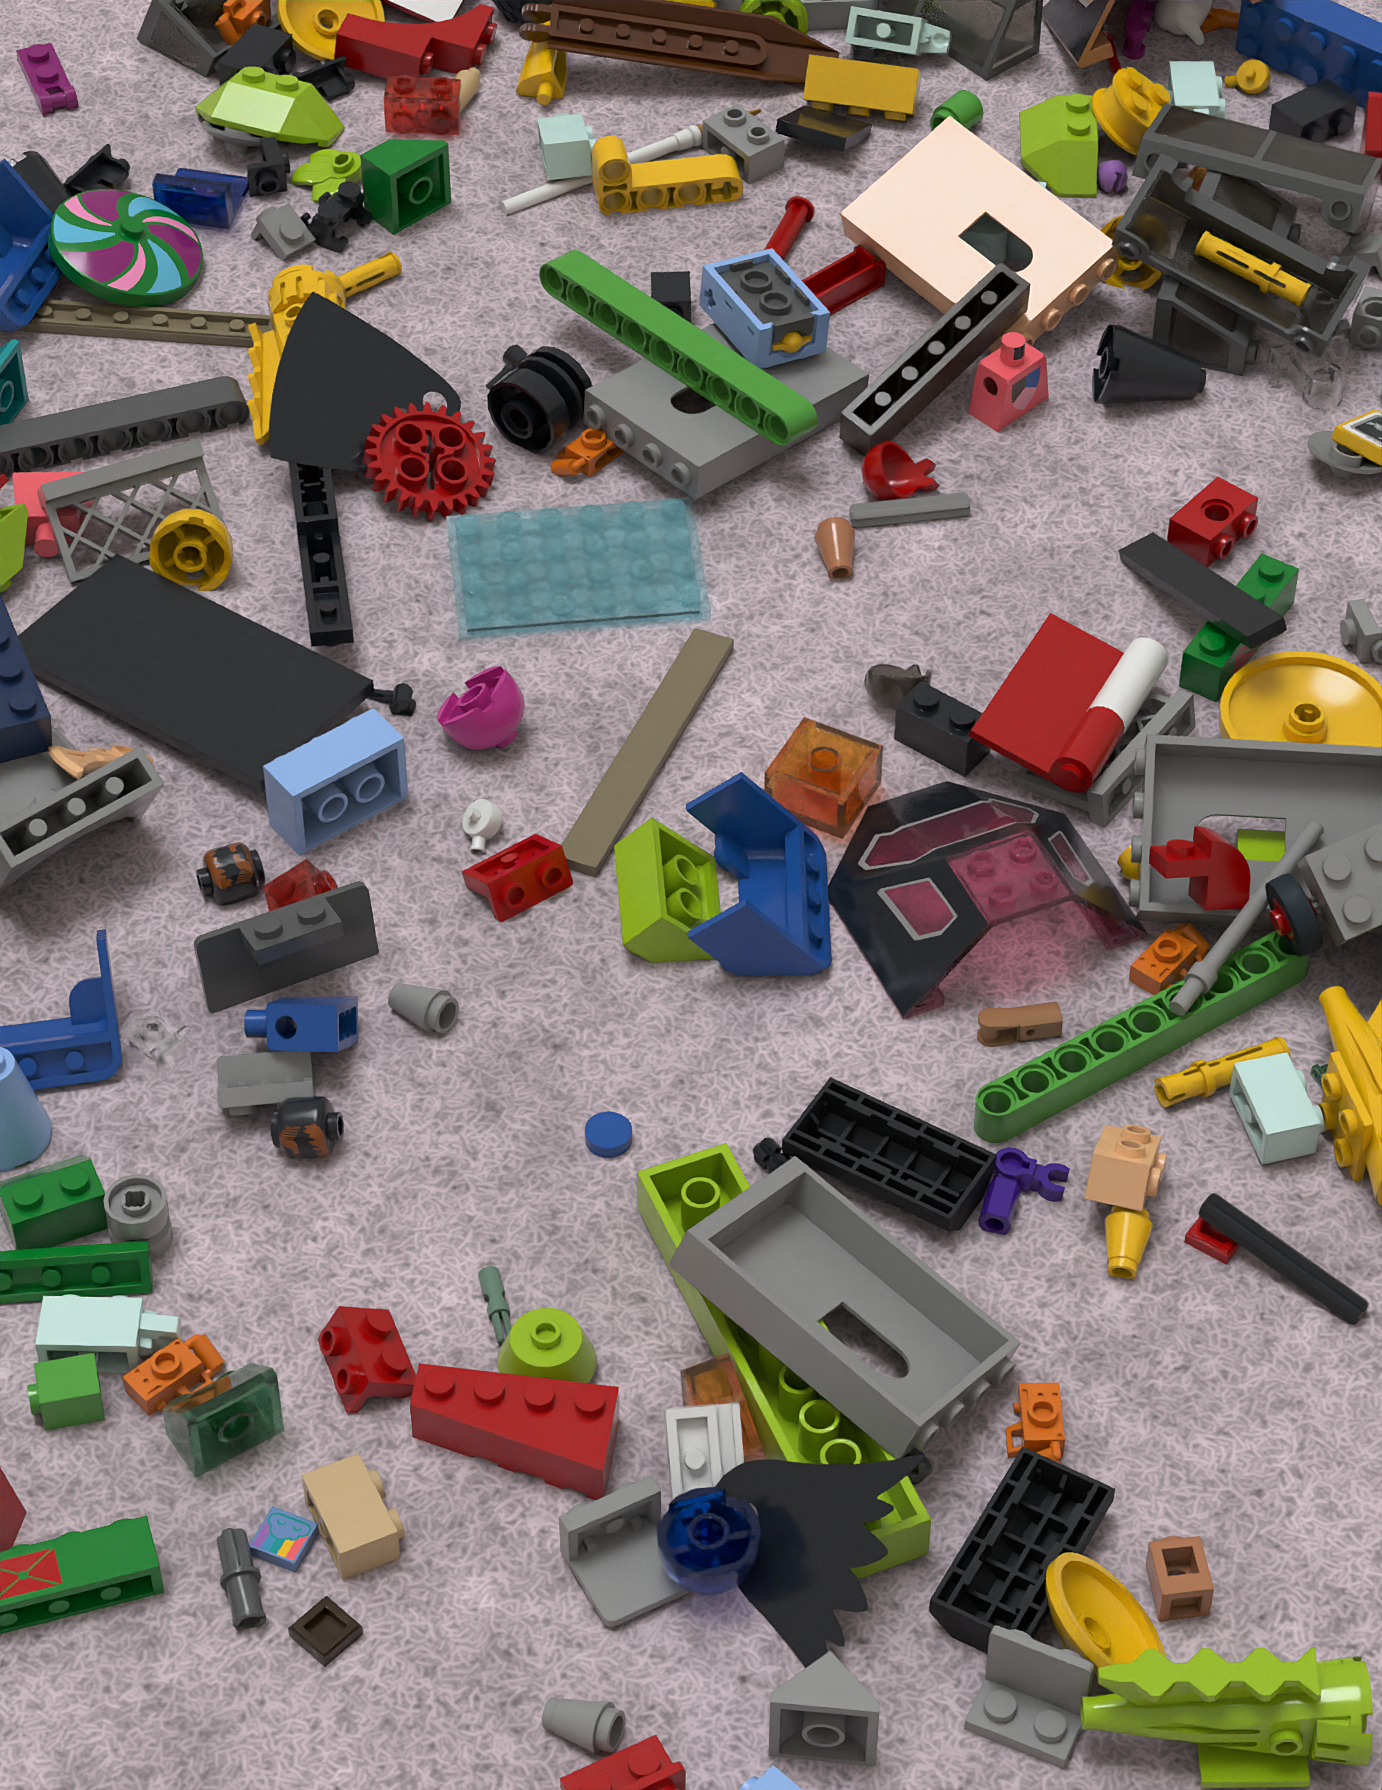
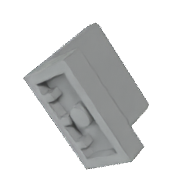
M995 1625L989 1635L985 1679L965 1719L964 1730L1064 1769L1082 1730L1080 1700L1081 1697H1090L1094 1664L1072 1650H1059L1034 1640L1023 1631L1016 1629L1008 1630Z

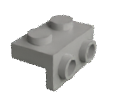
M273 1051L228 1055L217 1058L218 1107L229 1108L230 1115L258 1113V1105L276 1103L277 1110H279L285 1099L314 1096L311 1052Z

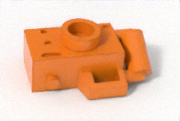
M227 0L223 4L224 14L215 24L227 46L234 45L254 23L266 26V22L271 19L270 0Z
M589 428L583 431L580 437L557 453L558 459L551 463V471L556 475H577L581 472L591 477L625 451L607 439L603 430Z
M1191 922L1187 924L1181 923L1174 931L1167 928L1130 965L1129 981L1155 995L1172 986L1177 980L1182 981L1188 972L1187 970L1195 962L1202 961L1209 953L1208 948L1211 945Z
M205 1333L203 1335L195 1334L185 1342L177 1338L122 1377L125 1392L148 1416L158 1410L160 1412L164 1411L168 1403L177 1397L191 1404L214 1388V1382L210 1378L222 1370L221 1364L225 1360ZM200 1381L204 1383L190 1393L189 1389Z
M1059 1382L1019 1383L1018 1402L1013 1403L1014 1413H1019V1422L1007 1427L1005 1430L1007 1456L1016 1457L1020 1449L1024 1447L1061 1464L1060 1459L1064 1454L1065 1434ZM1012 1436H1021L1022 1446L1013 1447Z

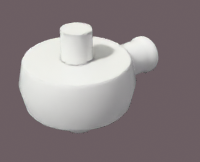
M478 799L468 806L463 815V829L473 838L470 847L471 852L480 850L484 853L486 840L491 839L501 827L502 811L493 801Z

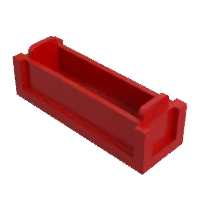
M861 245L854 247V251L801 281L828 309L831 316L884 286L886 263L881 259L877 261L873 254L865 250Z

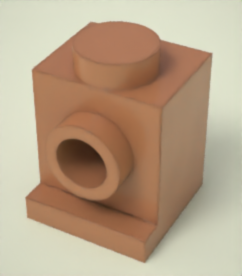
M1168 1536L1159 1541L1149 1542L1145 1565L1156 1605L1158 1621L1210 1615L1214 1586L1201 1537L1182 1538L1180 1536Z

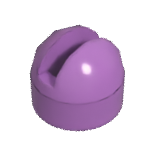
M1110 160L1102 163L1097 168V180L1103 191L1110 192L1113 189L1115 193H1119L1127 185L1128 175L1123 162Z

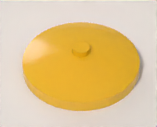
M1287 651L1266 655L1239 669L1225 686L1219 709L1220 733L1222 738L1382 747V686L1360 667L1332 655L1311 651Z

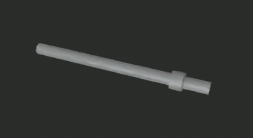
M1316 821L1308 822L1205 958L1193 964L1184 976L1185 984L1169 1003V1008L1173 1013L1184 1016L1198 996L1206 994L1217 981L1218 970L1269 905L1265 890L1266 883L1284 874L1292 875L1298 867L1297 863L1308 854L1324 833V828L1320 823Z

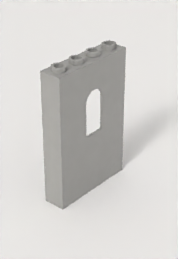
M716 323L701 329L745 358ZM827 346L824 353L781 363L770 368H762L763 371L810 401L818 416L816 428L785 446H778L718 406L698 414L678 411L672 406L671 400L690 388L646 358L585 390L583 423L593 430H603L607 439L696 500L840 421L841 412L868 387L869 374Z
M1147 734L1144 748H1136L1134 775H1143L1142 792H1134L1132 817L1133 819H1141L1140 836L1132 835L1131 863H1139L1138 880L1130 879L1129 907H1137L1136 921L1186 924L1191 922V924L1229 926L1242 909L1205 911L1188 896L1190 877L1166 879L1149 864L1150 846L1167 845V841L1172 839H1183L1193 842L1194 826H1198L1202 820L1210 816L1286 819L1284 854L1309 821L1320 823L1324 828V833L1307 855L1382 821V747ZM1247 860L1251 875L1249 899L1278 863L1277 861ZM1297 867L1292 876L1299 883L1306 896L1310 898L1312 895ZM1269 905L1252 927L1274 928L1269 916V911H1271ZM1318 914L1317 920L1321 931L1329 932L1321 914ZM1382 927L1366 934L1382 935Z
M796 1156L687 1230L668 1264L676 1273L896 1459L903 1458L913 1448H917L920 1452L923 1451L936 1437L940 1426L948 1430L962 1415L966 1404L973 1409L991 1388L990 1384L992 1383L998 1388L1010 1376L1016 1366L1011 1361V1358L1021 1344L1019 1340ZM842 1305L904 1358L908 1366V1374L902 1378H889L878 1373L818 1322Z

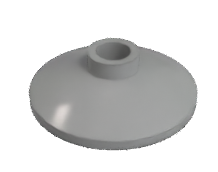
M203 121L202 125L208 133L226 142L225 150L233 153L247 154L248 147L261 146L260 139L267 138L212 124L208 121Z
M1333 431L1315 432L1308 440L1309 450L1322 462L1329 465V470L1337 476L1348 478L1352 477L1353 474H1376L1382 472V466L1334 442L1331 439Z

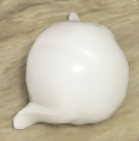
M1158 0L1154 8L1153 17L1162 30L1169 31L1174 35H1187L1197 45H1202L1204 35L1200 26L1211 9L1212 0Z

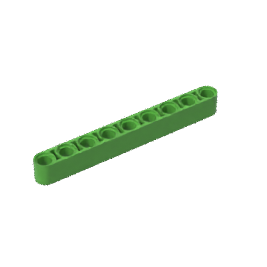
M571 250L540 267L539 278L543 288L549 295L778 446H785L816 428L818 423L816 410L805 397L581 251Z
M1275 930L1232 953L1218 970L1217 981L1206 994L1198 996L1184 1016L1176 1015L1169 1008V1003L1185 984L1183 979L984 1085L976 1095L974 1131L978 1137L990 1143L1008 1141L1300 983L1307 976L1311 954L1302 957L1297 956L1284 937L1279 936Z

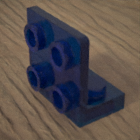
M179 168L175 176L156 173L152 181L154 200L172 209L188 224L230 229L247 194L248 181L247 177Z

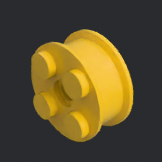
M1127 67L1118 70L1114 74L1111 86L1098 89L1092 95L1091 105L1099 125L1110 139L1125 151L1137 156L1143 135L1164 104L1170 105L1171 97L1164 86L1158 83L1154 84L1136 69Z

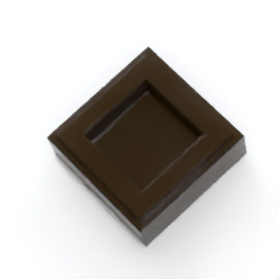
M326 1595L288 1628V1633L295 1642L326 1667L363 1635V1627Z

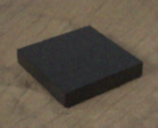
M804 105L778 118L775 132L843 152L870 136L872 124Z

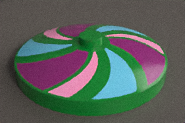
M98 189L76 194L65 200L57 208L49 228L48 246L51 256L59 269L72 282L87 292L122 305L153 307L169 304L181 299L195 285L203 264V250L199 238L180 215L154 199L129 191Z

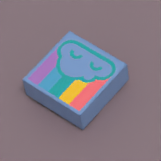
M272 1506L249 1544L251 1556L296 1573L319 1534V1525L316 1522Z

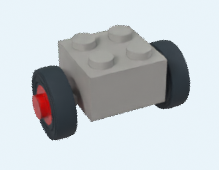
M1382 821L1306 855L1297 863L1312 897L1308 898L1299 883L1290 874L1276 877L1265 885L1266 896L1271 909L1269 916L1279 936L1284 937L1287 944L1299 957L1309 955L1323 947L1322 933L1317 920L1318 914H1321L1336 947L1382 927Z

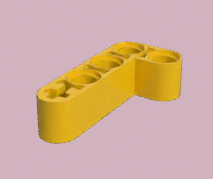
M616 136L602 137L595 142L592 148V183L599 209L604 215L620 211L621 214L647 211L646 208L658 207V209L684 207L683 204L691 203L703 205L736 201L743 194V183L736 161L727 154L630 164L625 144Z

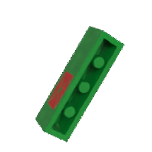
M1261 553L1236 586L1273 611L1284 616L1294 604L1299 568ZM1207 621L1183 651L1179 687L1217 702L1231 677L1248 663L1261 645L1250 649Z
M147 1516L135 1519H120L107 1526L83 1532L72 1531L61 1535L59 1538L31 1545L19 1544L0 1552V1634L164 1593L160 1565Z

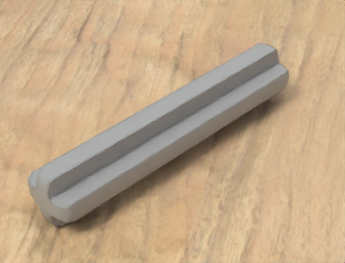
M961 492L857 503L850 506L849 518L853 528L965 517L970 514V500L967 493Z

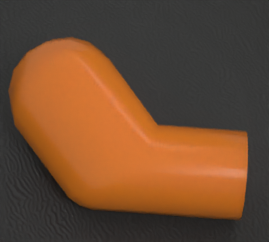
M1211 6L1200 29L1203 33H1208L1221 27L1238 30L1240 12Z

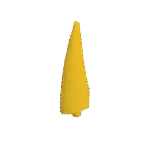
M550 21L540 24L550 25ZM548 40L542 43L531 42L516 87L518 94L525 97H537V102L542 105H548L551 99L563 98L568 76L566 52L547 49Z

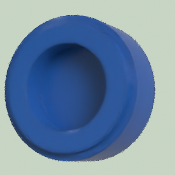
M607 1111L595 1114L585 1125V1144L593 1154L603 1158H613L624 1154L632 1144V1126L630 1121L617 1112Z

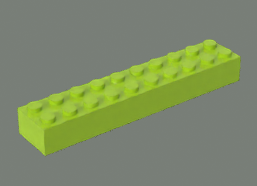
M727 1143L638 1171L637 1208L667 1266L687 1230L747 1190L750 1185ZM668 1266L767 1459L810 1464H862L896 1459ZM823 1319L820 1320L818 1323L828 1330ZM908 1476L904 1477L886 1492L877 1496V1499L893 1505L894 1509L881 1519L864 1523V1526L885 1545L888 1553L879 1561L866 1566L851 1568L857 1579L929 1554L931 1518Z

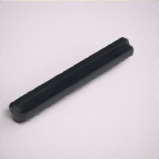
M1212 1193L1203 1202L1198 1213L1202 1219L1342 1319L1355 1325L1364 1316L1369 1306L1365 1298L1220 1195Z

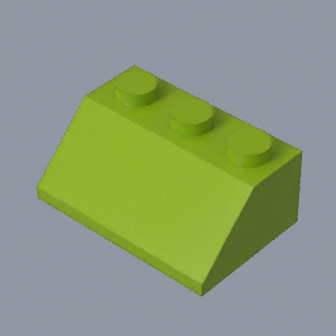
M651 817L614 845L623 946L631 953L640 955L651 963L714 959L688 938V931L721 913L715 857Z

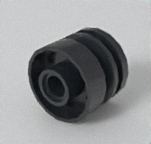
M542 346L531 352L525 360L517 365L516 369L508 372L491 387L487 395L488 410L493 423L509 442L534 454H542L550 450L566 435L568 430L576 427L583 420L585 390L593 385L583 367L572 356L556 347Z

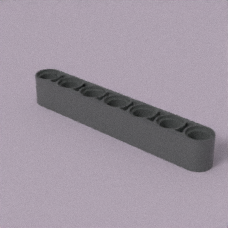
M221 376L0 425V475L5 474L6 477H10L13 473L32 472L31 469L38 467L46 469L71 463L70 460L78 458L86 460L111 454L110 451L118 449L126 451L148 446L150 442L161 440V442L189 437L188 434L200 431L202 434L228 428L227 425L234 423L242 425L249 418L250 410L238 381L229 376Z

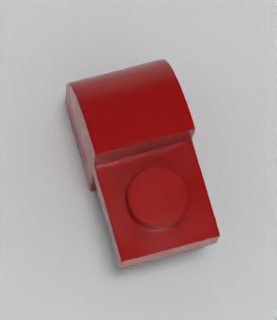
M1194 826L1193 842L1183 839H1172L1167 841V845L1150 846L1149 864L1166 879L1190 877L1188 896L1205 911L1242 909L1248 902L1251 875L1247 860L1237 848L1216 831L1206 827Z

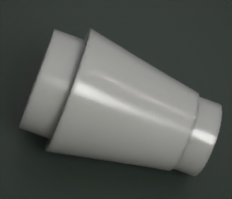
M397 983L391 989L388 997V1005L391 1009L396 1010L430 1034H434L436 1031L440 1033L448 1032L454 1026L458 1017V1001L452 998L447 990Z
M551 1697L547 1701L542 1715V1726L544 1729L550 1730L596 1755L602 1754L603 1751L615 1752L622 1741L625 1731V1713L622 1710L615 1709V1705L612 1702Z

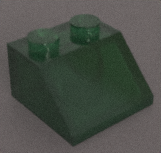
M249 1363L236 1371L226 1372L211 1384L191 1394L181 1395L170 1405L162 1408L166 1435L195 1477L208 1472L284 1431L277 1374L272 1367Z

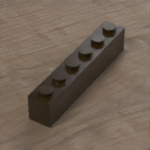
M1000 261L841 412L839 438L863 457L874 446L893 440L1027 312L1031 284Z

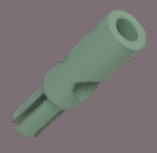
M488 1266L479 1271L478 1277L484 1300L488 1302V1317L493 1323L497 1343L501 1346L505 1339L500 1319H502L505 1335L507 1336L512 1328L509 1320L510 1310L508 1303L504 1299L505 1290L500 1279V1271L497 1267Z

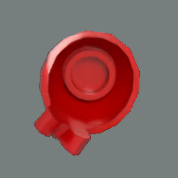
M891 441L882 442L871 448L862 461L863 484L877 501L910 498L914 496L917 490L931 492L940 486L934 478L925 477L935 470L936 464L926 458L915 464L901 446Z

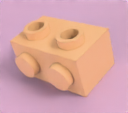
M1105 1125L1092 1155L1084 1199L1142 1211L1147 1196L1156 1197L1159 1182H1162L1167 1154L1159 1153L1161 1136L1151 1135L1149 1129L1138 1125H1124L1123 1128Z

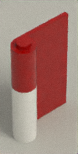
M1050 613L970 731L969 737L1065 790L1074 793L1087 791L1168 664L1167 652L1156 640L1140 637L1133 640L1124 653Z

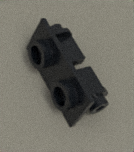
M345 56L335 60H324L314 68L302 73L293 72L289 74L295 76L299 81L311 83L317 91L322 92L327 101L348 94L351 88L355 87L352 75L343 72L346 62Z
M106 144L99 152L91 156L78 171L69 176L63 184L72 196L90 190L114 189L123 180L128 178L130 165L125 159L120 158L118 160L111 156V145Z

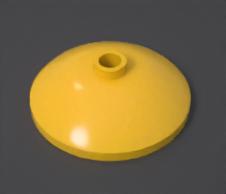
M278 0L277 3L278 18L283 31L292 34V43L299 50L319 61L334 60L336 34L348 13L385 22L384 10L380 0ZM321 24L327 25L329 29L323 27Z
M1073 1552L1063 1553L1049 1564L1046 1572L1045 1590L1054 1626L1062 1639L1064 1648L1080 1654L1085 1660L1092 1662L1095 1675L1098 1673V1668L1117 1663H1133L1146 1649H1156L1166 1657L1161 1639L1150 1618L1129 1590L1108 1570L1092 1559Z

